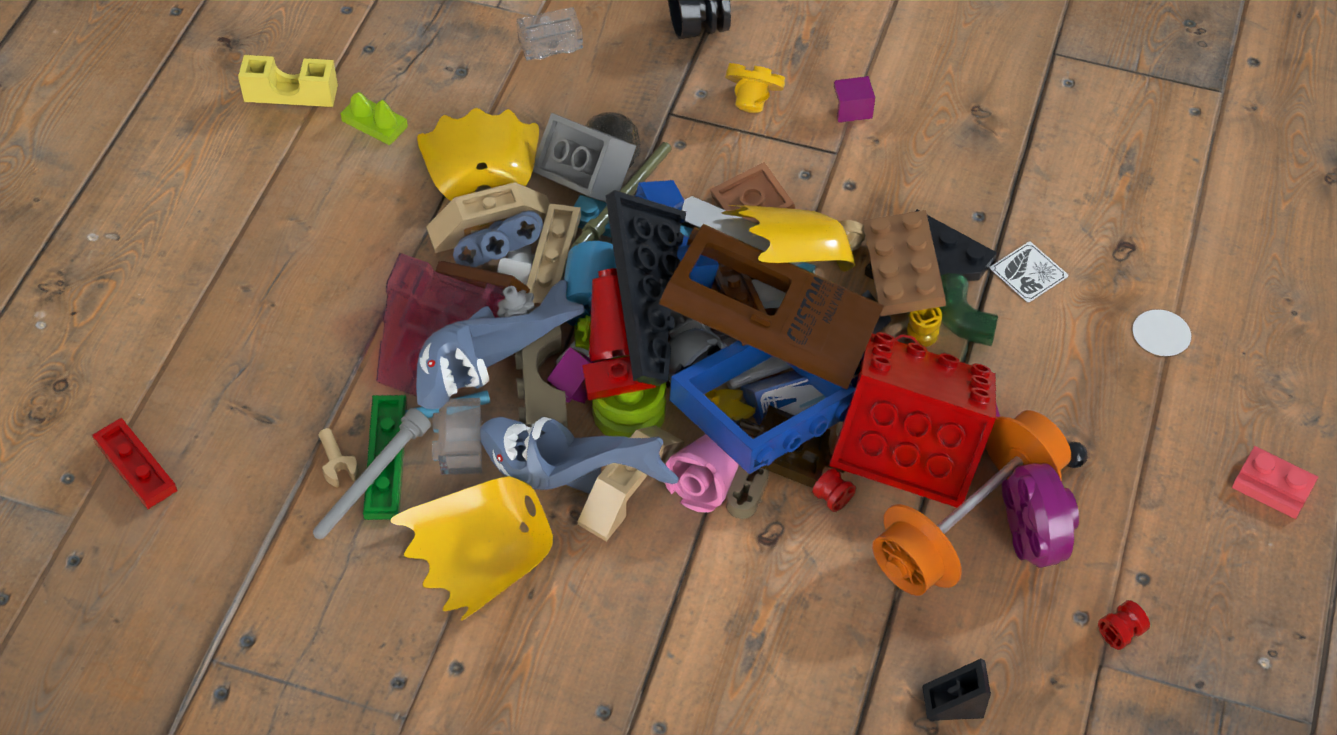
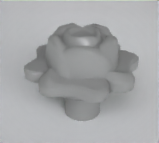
M514 286L505 288L503 291L505 299L498 303L499 310L497 313L499 317L529 314L535 306L533 303V293H526L525 290L517 292Z

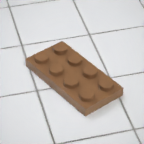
M926 210L863 220L878 303L884 305L880 316L946 306Z

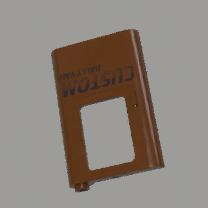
M703 224L700 229L694 227L687 242V245L690 247L668 282L659 304L847 390L884 305L794 264L761 262L758 260V257L765 251L708 225ZM703 255L716 260L718 263L786 293L776 314L773 316L767 315L691 280L689 275L700 256Z

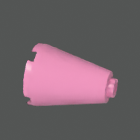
M705 434L668 459L665 465L679 477V480L675 484L665 483L671 494L676 491L683 498L680 503L685 507L697 512L709 513L724 502L739 464Z

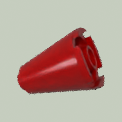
M616 268L598 271L599 278L592 279L589 339L590 361L629 355Z

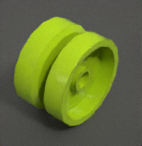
M630 355L614 357V358H612V359L621 358V357H627V356H630ZM666 382L656 386V388L594 399L592 402V413L595 425L606 436H624L629 438L637 429L651 426L660 428L664 423L666 413Z

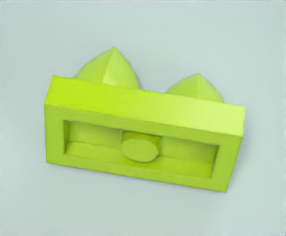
M361 92L353 94L350 104L340 113L342 122L389 146L408 127L407 119L394 113L384 100L376 104L368 100Z

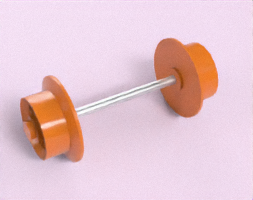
M1031 410L1022 411L1014 419L1003 416L996 417L986 443V449L999 472L939 525H936L918 510L906 505L896 504L886 510L883 519L885 531L873 541L872 550L882 571L897 587L911 595L920 596L933 585L942 588L955 586L961 579L962 569L958 555L951 542L945 536V533L1004 480L1009 479L1018 466L1033 463L1049 464L1062 481L1061 470L1070 462L1071 450L1064 434L1050 419Z

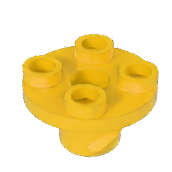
M735 63L728 64L725 75L726 79L737 83L734 90L737 97L736 107L747 113L762 112L765 100L770 97L768 90H784L785 77L771 74L772 70L769 68L754 66V70L751 71L746 70L745 66Z

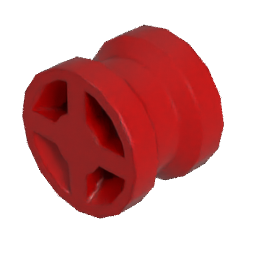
M832 468L818 479L812 493L818 499H824L827 502V507L832 512H837L846 506L854 496L856 486L851 481H844L841 473L836 468Z

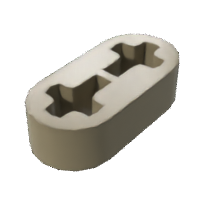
M739 465L727 494L726 507L733 517L746 519L753 516L757 511L768 484V470L759 468L756 470L759 474L755 475L753 482H749L748 473ZM743 493H747L748 500L743 505H738L737 501L741 500Z

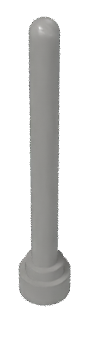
M410 408L401 418L400 431L314 528L313 535L315 538H325L408 441L416 439L417 436L422 437L430 428L431 423L422 412L415 408Z

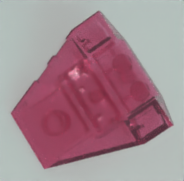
M399 253L386 283L387 301L386 310L383 311L382 321L384 329L383 339L380 341L376 381L417 397V364L425 341L444 326L468 320L486 306L491 309L495 318H499L497 313L499 310L498 303L505 299L504 289L489 283L483 289L437 273L428 262Z

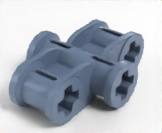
M528 210L509 217L504 221H495L488 229H481L460 239L453 252L454 261L456 264L477 267L492 259H502L507 255L508 251H514L535 242L543 228L542 219L536 212ZM524 221L528 225L534 224L532 234H529L528 230L522 231L520 229ZM466 246L469 250H476L473 258L469 254L464 255L462 253Z

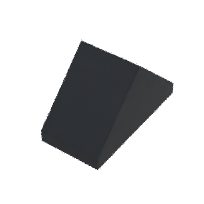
M980 658L922 685L927 719L939 721L984 718L991 696L985 660Z

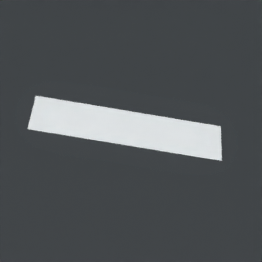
M693 196L685 199L682 210L686 211V222L700 228L703 224L708 225L763 251L769 248V240L749 232L751 227L758 224L742 217L724 215L721 212L726 210ZM791 262V264H794V265H796V266H798V265H800V264L803 263V262Z

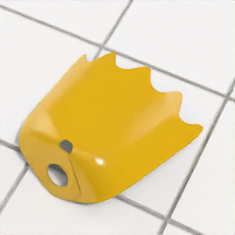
M474 108L467 115L459 119L443 115L435 129L426 134H418L417 141L435 186L447 199L452 201L455 197L475 193L476 189L481 185L495 188L516 182L526 187L534 168L539 139V126L537 123H522L509 109H506L499 115H490L479 108ZM479 163H486L487 168L483 170H478L476 167Z
M728 205L741 208L721 212L724 215L755 218L760 222V224L751 227L749 232L764 237L770 242L769 248L758 257V260L761 262L791 263L837 260L842 272H847L855 266L849 240L843 226L836 219L825 214L801 209L749 205Z
M510 476L490 480L409 508L391 518L393 524L407 526L415 532V537L405 550L404 556L407 558L424 559L429 563V573L423 581V587L443 588L449 591L450 597L445 603L443 611L468 607V611L462 616L461 621L475 613L536 567L547 556L553 544V534L535 490L529 484ZM526 495L532 499L535 505V516H532L526 508ZM522 522L528 526V532L524 533L521 531L520 525Z

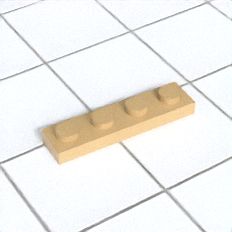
M549 204L527 281V286L530 289L529 293L534 295V307H539L550 289L559 281L564 280L567 256L575 240L581 218V207Z

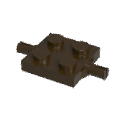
M768 405L760 425L741 418L738 426L749 436L757 438L795 415ZM827 429L822 435L802 443L795 451L787 452L775 459L769 466L764 465L761 468L813 488L822 476L825 466L831 469L834 468L829 466L832 456L828 443L831 430ZM837 469L839 472L844 474L845 471Z

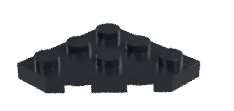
M927 215L942 284H948L950 279L965 278L966 282L980 280L995 262L997 252ZM869 262L865 267L864 275L874 280L871 262Z

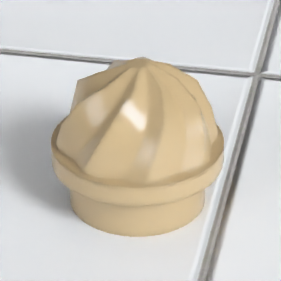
M853 220L840 221L839 223H841L847 234L851 251L859 249L865 240L864 226Z

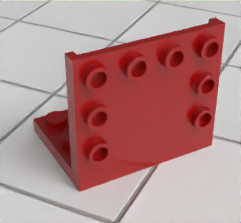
M872 333L862 355L858 383L829 466L958 508L966 498L996 420V373L982 364L974 363L969 365L960 362L957 357L948 353L938 355L929 352L924 346L911 342L907 345L895 341V338L887 333Z

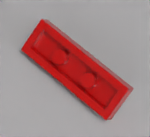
M122 417L92 434L94 443L147 509H150L178 491L174 481Z

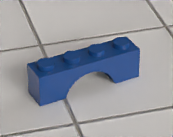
M674 180L639 182L635 195L636 197L682 210L685 201ZM685 235L683 237V244L678 247L677 257L680 261L690 247L687 245L689 237ZM701 255L689 278L711 289L718 270V262Z

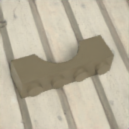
M533 307V308L531 309L530 313H531L533 310H535L537 307ZM560 325L515 353L516 370L523 369V378H517L518 399L525 398V407L519 408V422L524 423L527 427H532V424L543 416L558 421L568 429L565 391L549 386L538 373L542 364L549 357L562 351Z

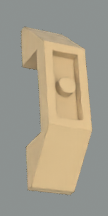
M514 182L453 198L426 228L434 251L438 253L455 248L460 239L465 237L464 229L512 217L529 210L539 214L544 225L550 202L547 195ZM524 221L526 230L534 228V224L528 225L526 221Z
M657 426L637 429L630 437H660L663 439L664 443L659 455L664 464L684 446L683 440ZM612 463L607 465L594 483L578 519V525L607 542L626 518L627 500L648 475L634 467Z

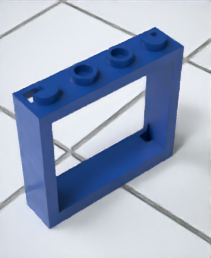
M738 340L671 376L670 401L748 474H751L764 465L769 466L783 454L795 451L802 443L809 439L822 435L828 428L840 421L844 422L855 388L850 384L846 390L787 363L801 376H807L809 383L826 398L757 438L752 439L704 395L773 357L750 345L742 346Z

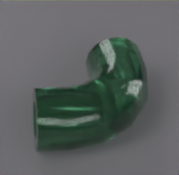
M955 273L943 274L941 281L946 306L939 307L942 312L943 324L960 338L973 343L992 346L998 315L982 312L969 305L967 301L969 282L962 275Z

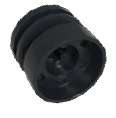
M668 0L672 25L678 39L700 36L701 22L708 34L715 33L716 28L719 32L729 31L730 0Z

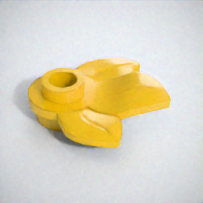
M713 389L704 394L731 420L747 419L756 411V408L739 401L743 396L742 390Z

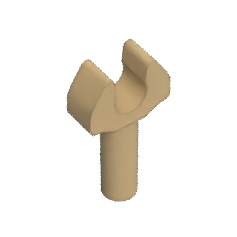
M331 429L321 430L318 435L329 458V462L322 467L326 481L338 488L337 472L340 470H347L352 481H356L359 469L355 456H342Z

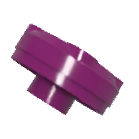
M1033 463L1018 466L1010 478L1002 482V497L1006 506L1013 547L1017 557L1020 560L1026 559L1038 568L1057 565L1060 562L1067 561L1073 551L1074 530L1079 525V511L1073 493L1070 489L1064 488L1060 477L1049 464Z

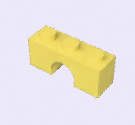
M244 55L238 75L244 102L333 107L338 87L334 60L304 58L300 73L292 75L279 70L272 56Z

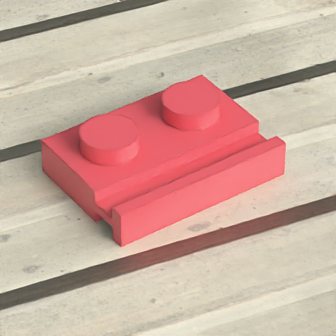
M1254 446L1235 479L1232 488L1296 519L1311 493L1318 476Z

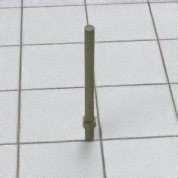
M663 142L619 192L633 195L637 191L639 182H645L671 152V145ZM607 206L595 219L588 221L582 229V234L573 243L572 247L585 241H597L603 235L605 226L609 223Z

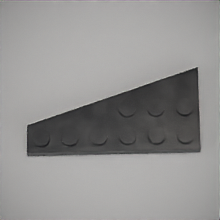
M613 190L605 197L633 381L659 386L668 381L671 356L668 335L669 331L674 328L675 319L671 316V309L660 305L659 302L668 282L681 262L677 257L678 247L683 244L684 234L680 232V226L685 221L686 211Z

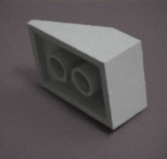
M551 113L535 157L533 172L586 196L606 202L605 196L613 190L620 191L636 145Z

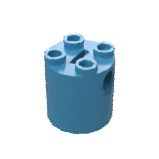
M585 241L575 245L568 252L564 280L568 282L566 299L574 303L583 304L585 307L584 313L566 321L568 324L577 326L579 318H585L586 315L591 317L592 279L599 278L598 271L616 268L613 244L602 241Z

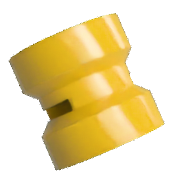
M936 307L911 311L906 335L913 336L924 347L935 344L938 340L939 327L942 321L941 309Z

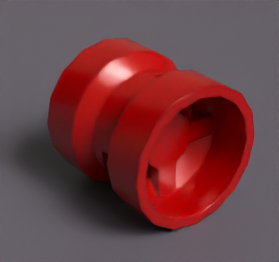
M1127 600L1117 607L1115 614L1108 613L1098 621V628L1104 640L1111 647L1121 650L1131 643L1133 636L1139 637L1150 629V622L1145 611L1136 602Z

